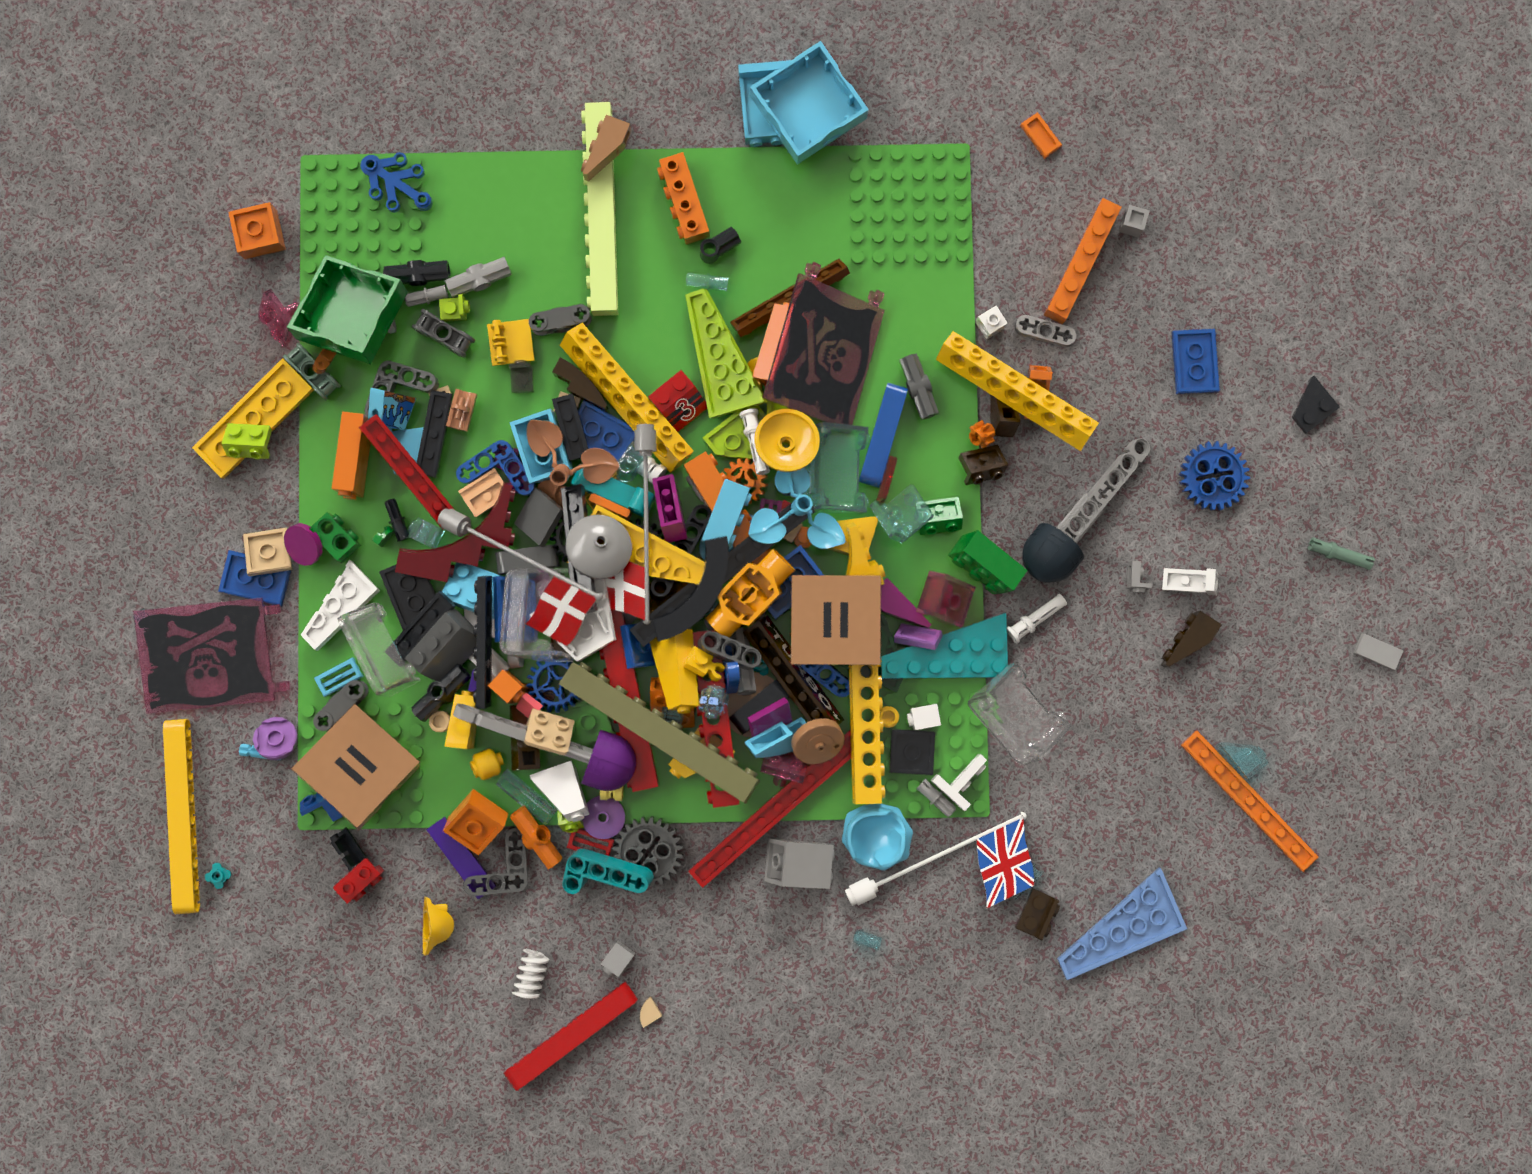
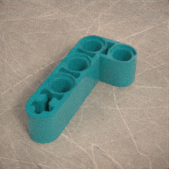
M583 469L575 472L570 483L571 485L582 484L585 487V492L594 493L631 510L632 513L644 517L643 488H634L612 477L604 483L594 484L584 477ZM649 491L648 514L656 499L655 495Z
M580 848L570 856L566 863L562 886L567 893L576 894L582 889L589 878L635 893H643L652 883L654 875L647 867ZM576 858H579L583 864H579ZM596 864L601 865L604 871L599 870ZM617 870L621 871L624 877L619 876ZM572 878L576 879L579 884H575Z

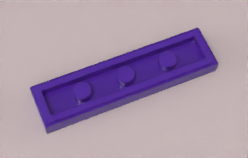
M445 816L426 829L464 881L469 876L488 874L471 850L443 832L447 821ZM482 878L483 883H475V879H473L471 884H467L472 892H475L477 887H483L482 892L487 891L485 887L486 878ZM492 879L489 881V887L491 889L496 887V884ZM484 895L476 896V898L480 899Z

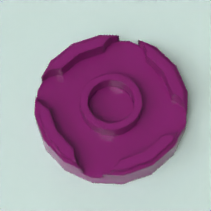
M298 523L290 526L285 531L284 545L288 554L298 564L304 566L312 565L322 555V543L318 534L310 530V526Z

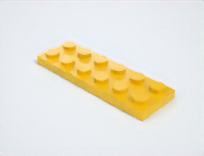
M282 358L192 448L220 478L225 479L245 459L242 457L232 458L226 455L221 443L227 424L269 425L273 431L314 389Z

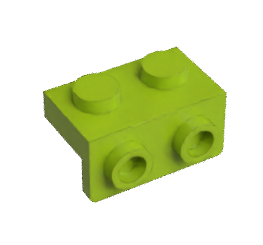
M228 423L221 444L228 457L269 459L270 454L267 446L272 430L269 425Z

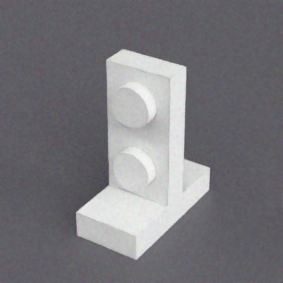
M1164 568L1162 590L1207 593L1208 595L1217 596L1218 573L1216 569L1203 571Z
M977 754L950 785L937 774L930 781L956 805L966 811L971 804L958 792L960 790L964 792L972 783L970 779L974 774L978 776L986 768L984 763L987 760L981 754Z

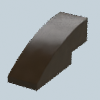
M560 357L552 373L555 377L569 384L567 388L569 394H573V396L579 397L581 400H585L608 412L609 408L595 385L583 372Z

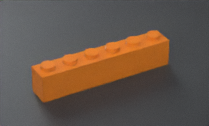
M1102 198L1044 316L1060 324L1065 322L1122 208L1121 206Z
M705 451L684 464L683 467L712 512L724 480L727 477L723 472H718L715 467L718 463L712 453L708 455ZM746 509L741 510V514H744L740 527L735 526L732 533L736 535L732 545L733 548L749 537V521L752 518ZM771 549L766 550L751 563L758 564Z

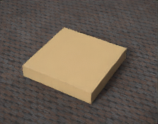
M287 528L243 534L247 575L249 577L292 570L291 556L284 545V535Z

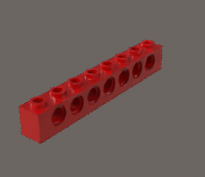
M708 631L693 632L694 646L698 647V639ZM705 637V645L713 648L714 641L710 637ZM713 657L711 662L722 664V660ZM715 670L717 674L722 676L717 682L713 680L705 681L697 674L699 697L701 698L704 693L711 690L719 697V703H721V697L726 696L723 671ZM699 704L696 707L697 716H702L703 725H699L700 737L705 738V746H708L711 736L719 735L723 740L722 744L717 747L721 750L719 755L724 758L728 755L734 758L728 707L723 712L716 710L718 706L707 709ZM712 709H715L713 711L720 717V721L716 725H711L707 721L708 715L713 713ZM710 782L711 791H707L708 804H713V808L740 805L739 799L726 791L717 790L715 784Z

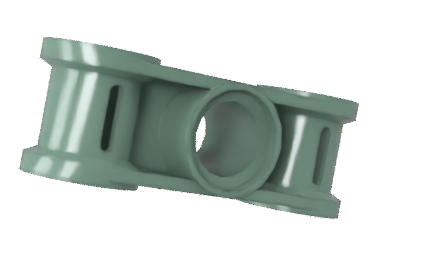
M299 342L296 343V347L289 354L283 355V358L313 386L312 388L325 401L336 388L341 387L326 371L323 374L315 373L313 376H308L307 372L309 368L313 367L315 360Z

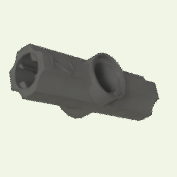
M917 353L900 359L899 362L906 378L908 393L911 399H914L921 420L929 419L939 414L931 393L932 386L927 374H924Z

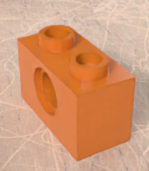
M504 669L488 685L505 702L510 704L519 703L521 697L528 689L515 675Z

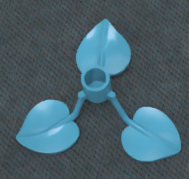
M803 468L794 472L777 471L775 485L778 491L782 494L790 493L791 497L796 499L791 504V510L780 519L777 512L773 509L763 508L758 510L751 519L748 533L750 538L762 544L777 543L785 536L787 531L781 522L792 514L797 516L807 514L808 523L812 525L807 530V537L813 546L819 549H829L843 545L846 542L843 530L831 515L818 513L814 521L812 520V510H810L813 505L812 499L808 495L803 494L810 486V476L807 470Z

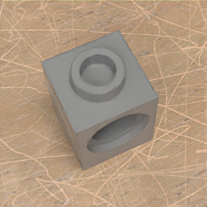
M1129 205L1123 214L1118 232L1139 238L1145 229L1150 210Z
M618 940L602 961L603 970L612 977L614 975L619 977L635 955V952Z

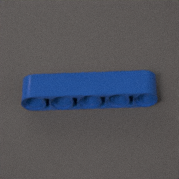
M887 383L859 482L880 487L908 388Z

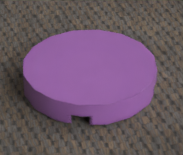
M273 717L266 719L256 728L253 743L255 749L262 757L268 760H279L286 758L294 751L298 743V734L294 725L287 719Z

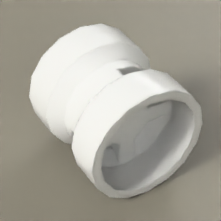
M648 456L649 482L653 484L652 479L664 476L667 468L662 464L658 465L654 458ZM643 462L637 470V473L644 477Z

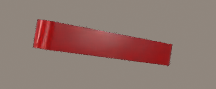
M626 981L619 985V988H615L603 997L601 1001L599 1000L587 1009L584 1014H580L568 1023L566 1027L564 1026L552 1035L549 1040L544 1041L532 1050L531 1053H528L516 1062L513 1067H509L503 1074L515 1091L521 1089L637 1002V996Z

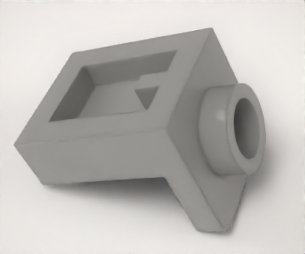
M1131 561L1128 563L1127 588L1133 589L1134 593H1146V590L1152 588L1150 583H1140L1144 576V568L1141 567V561Z

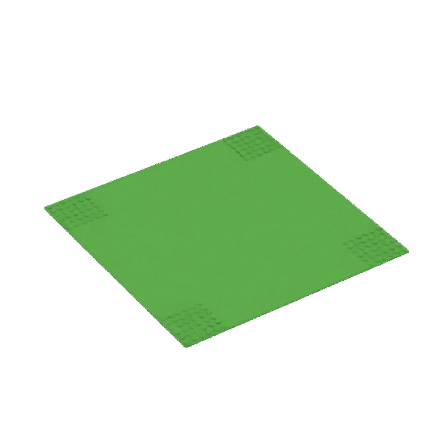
M966 143L825 146L799 164L794 161L785 147L624 149L614 159L618 315L593 316L590 309L592 321L587 327L588 330L647 398L682 370L706 401L685 295L700 289L708 290L748 364L751 359L759 356L768 323L759 326L750 334L740 338L730 321L835 260L840 259L848 267L850 274L841 281L826 287L821 293L841 306L854 310L869 308L876 311L877 314L874 317L870 330L869 356L865 375L851 404L849 425L841 424L840 415L839 420L838 415L836 419L832 420L820 414L818 409H815L814 404L812 406L788 399V409H794L807 415L816 425L820 437L818 452L813 461L805 467L810 476V486L803 494L808 495L812 499V508L815 510V513L812 514V520L814 521L818 513L829 514L836 521L873 516L879 517L869 548L871 559L868 562L875 560L878 565L882 564L886 577H883V581L888 578L932 624L929 628L942 630L943 635L983 621V583L972 579L967 570L956 566L952 562L953 559L948 556L962 535L977 530L981 532L980 484L966 485L964 483L967 474L958 458L960 453L979 449V445L972 444L969 439L970 427L978 422L977 386L936 360L943 343L953 331L976 345L970 146ZM586 150L404 153L408 160L404 167L395 165L384 169L388 172L411 169L414 164H420L425 171L422 178L417 179L414 177L401 181L419 193H428L432 198L433 205L429 210L421 211L417 208L412 198L395 187L397 201L400 204L399 211L395 213L390 212L386 207L388 200L385 180L378 176L379 188L383 192L382 199L374 201L369 196L371 188L369 176L363 173L361 161L368 155H375L379 159L394 157L396 153L303 155L301 157L300 302L309 291L312 279L325 255L352 263L358 268L382 274L384 266L404 265L412 260H422L425 262L447 260L450 267V278L466 272L467 268L475 264H487L505 257L512 274L491 283V286L484 290L470 291L463 294L470 303V313H467V320L445 322L467 333L476 340L474 343H471L465 353L467 355L465 359L411 328L420 318L422 309L427 310L440 319L439 300L431 301L430 304L423 303L408 307L404 299L395 317L397 332L391 334L387 332L371 365L337 353L326 372L341 387L336 388L326 401L314 390L299 405V523L311 527L326 512L332 515L336 513L345 522L343 527L347 531L351 529L359 537L357 541L361 546L341 563L322 545L323 552L316 563L308 566L299 564L298 761L328 732L316 729L313 720L327 702L340 691L338 690L327 697H323L314 678L353 657L364 676L357 681L365 682L369 688L367 697L358 707L420 762V767L385 800L382 807L361 829L429 828L444 816L448 818L473 789L509 813L505 826H516L510 819V815L524 805L539 825H558L557 808L536 787L530 775L572 761L581 783L588 765L564 755L553 757L552 752L540 749V769L512 771L510 736L477 725L474 749L445 747L447 731L435 732L429 726V719L422 722L413 714L411 707L427 693L428 686L434 680L420 674L408 661L403 666L398 667L384 653L402 633L403 629L379 571L397 564L400 548L412 550L433 549L451 544L466 535L459 537L445 529H441L398 475L394 474L393 469L372 444H370L364 496L357 497L356 500L344 499L343 496H339L338 492L332 489L342 412L365 415V406L378 368L384 361H392L430 372L439 381L438 389L448 385L453 397L456 389L477 394L468 432L447 427L437 479L428 478L456 511L470 518L473 530L490 513L492 508L478 517L473 515L458 492L468 484L462 483L457 479V468L499 440H504L513 448L518 449L509 422L547 409L553 411L552 399L558 398L560 391L569 394L567 390L569 384L555 377L552 373L560 357L573 364L579 370L580 368L560 346L567 332L538 336L533 333L532 329L531 335L535 361L492 366L487 324H492L493 320L509 322L529 319L533 313L557 307H568L583 304L587 307V297H591L590 289H587L586 276H590V268H586V255H589V247L585 245V234H589V226H585L584 214L588 213V206L584 205V193H588L587 185H584L583 172H581L583 152H586ZM681 152L684 153L709 229L710 237L706 239H712L731 226L738 233L741 244L718 257L715 263L707 264L701 260L700 245L705 239L686 245L684 238H679L676 229L679 223L677 219L673 220L670 207L673 204L671 199H666L663 188L667 186L665 180H660L658 175L659 159ZM399 157L397 162H402L404 157ZM374 162L368 164V168L374 166ZM416 169L414 174H419L421 169ZM379 191L373 192L374 197L379 195ZM425 197L419 199L420 203H424L426 201ZM395 202L390 204V208L396 207ZM712 248L704 250L706 254H713L715 252ZM445 280L427 282L423 286L403 284L408 291L407 294L422 291L425 287L430 289L445 285L448 297L452 298ZM813 310L809 313L803 312V316L809 321L807 326L809 373L805 380L808 385L811 382L819 381L813 369L812 320L815 316ZM579 313V320L583 319V313ZM824 317L822 329L816 335V344L827 331L834 330V324L828 322L826 317ZM538 321L537 328L541 327L542 321ZM441 330L438 334L439 338L447 337L449 330ZM842 339L835 349L830 348L831 352H828L830 356H827L829 358L827 362L831 365L835 361L841 362L842 369L840 371H833L831 368L830 374L833 379L849 384L857 371L860 350L855 344ZM300 341V344L316 360L323 348ZM824 341L820 346L818 362L826 370L827 367L821 362L823 360L821 357L823 356L822 352L824 353L823 349H826L825 346L833 345L836 341ZM838 347L845 348L846 355L844 357L830 360L831 354L836 355L835 351ZM804 351L797 359L793 372L795 378H797L796 372L798 367L805 359ZM917 353L924 374H927L932 386L931 393L939 414L929 419L921 420L914 399H911L907 391L884 470V477H882L881 487L878 488L861 483L859 478L887 383L907 388L906 378L899 360L910 354ZM313 367L309 368L308 376L315 374ZM391 368L385 371L387 374L392 373L398 376V372ZM407 372L404 375L405 382L413 380V372ZM419 378V382H422L426 386L432 384V381L430 379L429 381H425ZM397 384L394 393L416 398L404 430L424 427L430 399L429 394ZM762 385V392L766 397V394H770L772 390H768ZM381 386L379 388L380 390L387 391L386 386ZM602 395L604 401L606 402L609 408L607 413L625 422V420L619 415V413ZM767 404L758 405L767 415ZM706 409L678 432L693 449V453L684 464L706 451L708 455L712 453L718 465L715 467L718 472H723L727 475L724 468L731 469L729 463L735 462L737 464L738 458L716 456L705 443L703 437L734 413L712 419L709 418L708 409ZM634 444L620 469L616 472L625 484L634 488L640 487L644 489V477L637 473L639 466L643 462V456H639V452L634 451ZM492 451L489 452V454H491L495 459V454H493ZM652 453L651 457L655 459V462L658 465L662 464L658 460V458ZM487 456L479 460L481 468H486L490 464V459ZM581 459L571 462L573 468L583 464ZM473 463L471 464L474 467L472 470H463L464 475L462 476V478L466 477L467 479H469V474L472 471L475 470L477 471V473H479L480 471L475 467ZM681 465L671 473L667 470L665 475H674L679 491L684 522L686 523L693 509L698 505L704 504V502L700 501L692 489L693 486H690L687 482L686 477L688 473L683 465ZM742 467L737 469L733 475H737L738 473H740V469H742ZM769 467L770 472L764 474L768 475V478L763 479V482L768 484L767 487H762L765 494H758V501L752 499V504H748V506L743 505L742 511L746 509L750 515H754L760 510L761 498L782 502L786 500L790 503L796 498L784 496L778 491L775 485L777 470ZM495 468L502 480L509 483L505 472ZM752 470V475L757 479L755 472ZM575 473L573 475H570V477L564 484L565 486H573L570 483ZM648 478V491L655 495L654 486L649 482ZM741 478V482L744 483V485L748 484V480H745V478ZM756 487L751 488L749 493H753ZM515 493L514 501L509 502L507 510L511 511L509 523L504 524V526L511 527L512 533H515L513 546L509 545L508 547L512 550L539 546L514 524L529 496H523L519 493ZM959 497L963 515L961 530L940 532L933 535H920L916 502ZM395 498L402 517L406 518L404 521L411 538L397 542L395 533H393L387 543L381 547L372 540L378 532L382 533L385 530L384 527H392L388 523L391 520L385 506V501ZM656 499L648 514V527L650 528L655 523L657 525L654 530L655 532L661 529ZM586 502V507L588 510L587 516H589L593 512V509ZM765 504L764 508H769V504ZM773 505V510L777 512V506ZM632 513L630 518L632 523L636 525V519H640L641 525H644V517ZM703 513L696 514L699 520L707 519ZM808 518L801 523L803 524L802 527L809 528L812 526L808 523ZM332 523L327 524L325 527V533L329 534L333 530ZM565 529L562 534L563 546L566 544ZM693 531L686 532L688 538L693 539L696 537ZM346 538L342 539L339 543L340 549H345L348 545ZM782 538L770 549H775L785 557L798 546L794 541L791 544ZM549 539L546 545H553L557 542H552ZM700 539L692 555L702 560L699 551ZM813 545L803 548L824 575H846L848 555L829 549H819ZM482 546V549H485L483 562H478V567L498 574L495 553L505 550ZM563 554L559 557L560 567L550 569L570 579L569 564L562 561ZM350 559L380 591L322 648L316 651L301 634L314 613L319 611L324 603L325 596L330 594L336 584L335 581L339 575H342ZM542 570L505 574L501 576L528 578ZM649 576V614L689 583L676 581L665 600L655 601L650 596L651 583L655 577ZM733 576V577H732L731 579H729L726 583H724L723 586H722V589H723L735 576ZM430 579L435 593L443 590L446 582ZM661 585L654 587L655 592L659 594L666 591ZM718 597L708 612L691 626L693 632L708 631L705 619L720 604ZM456 606L454 609L464 617V608ZM791 609L777 620H774L766 610L765 616H769L791 646ZM881 612L886 617L893 639L901 623L914 625ZM637 617L632 624H637L643 619ZM746 625V626L739 627V628L748 629L750 626H747V625ZM537 631L536 643H522L524 666L514 669L510 668L508 671L525 685L533 683V680L527 678L528 675L535 676V673L530 670L531 667L538 670L540 667L536 662L539 660L544 665L545 656L549 658L550 662L552 661L554 650H550L551 637ZM492 638V649L508 663L506 642H495V638ZM895 643L897 650L910 647V645ZM599 650L580 662H577L573 657L565 656V663L569 658H572L576 664L583 662L591 667L592 670L590 672L595 676H598L599 673L604 676L603 669L607 667L605 660L600 658ZM468 658L462 666L470 673L471 677L472 670L476 668V665ZM831 664L849 680V670ZM349 665L339 670L338 672L322 679L321 682L325 683L326 681L353 668L352 665ZM553 666L554 671L560 677L564 676L567 672V669L563 666ZM656 666L635 668L641 700L647 703L645 707L651 711L650 684L651 677H659ZM547 669L540 677L539 687L548 681ZM768 669L767 676L773 680L777 679L771 670ZM822 670L820 677L823 679L830 677L831 670ZM354 672L344 677L343 679L327 686L325 689L328 690L342 683L343 681L355 676L356 673ZM707 673L702 677L705 681H711ZM554 677L551 686L548 687H556L558 690L561 680H556ZM471 678L455 694L461 695V691H468ZM835 678L834 683H836L838 690L840 688L845 689V685H841ZM903 678L897 693L882 686L879 689V697H882L883 707H894L899 713L898 723L891 728L883 727V732L880 733V741L884 743V754H880L881 763H884L885 774L881 776V785L885 786V798L882 799V804L899 808L904 818L989 816L986 678ZM816 680L844 718V721L839 726L843 734L850 730V694L846 697H838ZM354 686V689H355L354 694H359V693H360V692L358 691V689L360 688V686H359V687H358V686ZM864 687L861 691V696L865 700L871 697V690ZM528 688L525 692L529 693L534 688ZM564 688L565 698H567L571 692ZM491 689V707L479 710L510 720V705H518V703L510 704L505 702ZM547 691L549 695L546 692L542 693L546 699L552 702L559 701L554 691ZM711 693L705 694L708 696V698L709 696H713ZM575 697L573 698L575 703L583 701L582 699L577 700ZM788 697L792 721L802 717L808 722L793 700ZM453 701L449 704H443L437 711H445L451 716ZM937 704L941 725L914 730L935 732L933 775L889 773L891 729L913 730V726L909 727L907 714L910 713V709ZM547 706L540 711L547 712ZM694 708L695 726L693 728H682V731L688 735L690 732L694 733L699 725H703L702 716H697V708ZM865 709L862 712V719L868 722L872 718V713L870 710ZM711 713L708 715L707 721L711 725H716L719 723L720 717L716 713ZM323 717V720L325 721L323 725H328L327 720L329 718ZM609 717L614 733L617 735L616 733L620 732L618 723L614 724L613 719ZM730 729L732 747L735 751L733 754L734 759L739 762L737 766L743 770L748 767L758 774L756 778L760 782L747 803L739 800L740 805L713 808V804H708L707 791H711L710 782H705V778L698 773L687 778L681 776L678 779L669 771L672 767L668 764L673 757L651 744L659 786L632 792V788H628L627 783L624 785L623 800L619 801L625 811L624 824H633V819L641 823L642 816L646 818L647 822L653 816L656 823L660 818H662V823L744 822L810 764L799 761L793 751L778 756L755 758L745 745V741L752 737L742 736ZM866 731L863 733L862 738L868 744L872 741L873 736L871 732ZM592 743V744H590V745H587L586 747H589V748H592V749H593L594 746H595V743ZM488 748L493 749L495 753L499 752L504 761V764L501 765V773L487 780H481L479 777L476 778L470 766L472 756ZM870 753L864 755V764L868 766L873 762V756ZM977 754H981L987 760L984 763L986 768L978 776L974 774L970 779L972 782L964 792L961 790L958 792L971 804L966 811L962 810L946 794L942 793L956 807L954 813L947 817L934 804H929L930 801L916 789L924 779H927L940 792L941 790L930 781L936 774L950 785ZM851 759L780 821L845 820L847 813L863 806L864 804L852 803ZM867 775L864 778V785L866 787L873 785L874 779L871 775ZM298 776V828L300 830H339L345 827L356 829L344 817L333 822L323 806L302 816L300 813V802L306 796L314 795L316 792ZM581 784L586 804L594 797L600 796V790ZM715 785L717 790L724 791L723 789ZM601 813L599 815V820L601 822H605L607 816L604 813Z

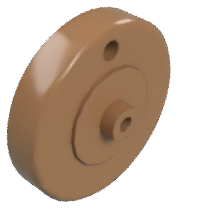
M815 719L805 723L795 732L791 746L799 761L806 764H820L832 759L840 752L844 745V734L839 724L835 721Z

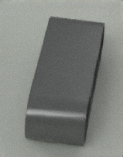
M553 545L514 549V551L549 569L560 567L559 557L556 555L558 548H552ZM506 551L495 553L498 575L541 570Z
M708 631L698 639L699 649L727 663L738 662V666L741 669L751 670L761 662L762 657L757 649L717 632ZM705 637H710L714 641L713 648L705 645ZM728 645L734 649L733 656H728L725 653V646ZM746 654H751L754 657L752 665L745 661Z

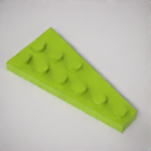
M700 289L686 294L685 297L709 418H718L767 403L768 401L757 380L752 377L751 369L708 290Z

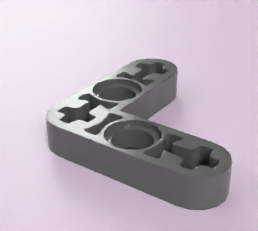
M384 361L380 364L372 388L375 389L386 386L387 391L394 393L397 384L421 392L431 393V390L436 391L438 389L439 381L430 372L392 361ZM391 368L398 372V376L392 373L387 374L385 371ZM407 372H413L414 375L413 380L410 382L404 381V375ZM419 378L425 381H429L430 379L432 381V384L426 386L422 382H419ZM369 394V397H368V400H367V403H366V406H365V410H364L365 415H366L367 417H368V410H369V398H370V394Z
M518 828L509 829L504 835L506 873L467 877L463 882V889L468 895L479 896L519 892L526 888V849L522 843V834ZM515 831L516 835H520V840L516 841V846H521L522 850H512L509 852V847L513 848V841H510L508 838ZM515 853H518L522 858V862L518 866H513L510 863V857ZM517 875L519 879H523V883L519 884V888H516L514 884H508L509 889L504 890L506 884L504 876H508V881L515 880ZM494 877L501 880V887L498 890H492L489 887V881ZM482 878H486L485 887L487 891L482 892L483 887H477L475 892L467 888V884H471V880L475 879V883H483Z

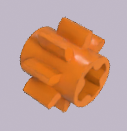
M981 420L970 427L969 439L972 444L980 445L983 449L995 441L993 438L995 436V429L990 423L984 424V421Z

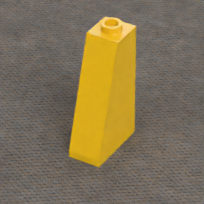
M687 629L669 639L658 642L657 637L650 641L668 710H676L678 714L690 713L691 709L699 706L697 675L684 667L688 655L694 647L693 630Z

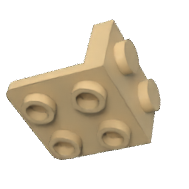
M532 708L526 723L528 727L524 743L535 748L566 755L570 745L574 720Z

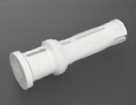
M747 409L739 414L740 418L743 419L745 427L743 432L748 437L756 474L764 475L769 473L770 469L758 456L754 443L755 432L759 424L757 417L759 412L758 409Z
M1057 594L1056 597L1028 617L1026 615L1022 616L1012 627L1008 626V635L1018 644L1022 637L1029 632L1033 633L1037 625L1066 606V600L1061 594Z

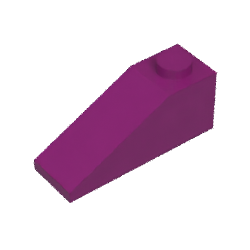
M888 578L884 580V584L881 585V612L914 625L929 628L932 624Z

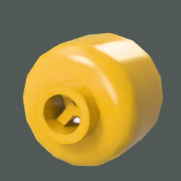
M490 748L474 754L470 762L474 776L476 778L479 777L481 780H487L501 773V765L504 764L501 754L499 752L495 753Z

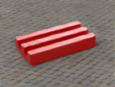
M578 829L577 832L571 833L567 848L575 851L582 848L573 845V841H577L605 850V855L610 856L615 839H598L609 843L608 846L575 836L576 833L595 838L586 830Z

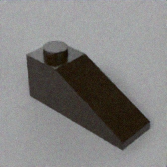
M991 395L990 422L995 429V436L1014 437L1021 423L1019 412Z

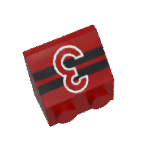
M682 370L648 396L649 400L677 432L681 431L707 409L706 401Z

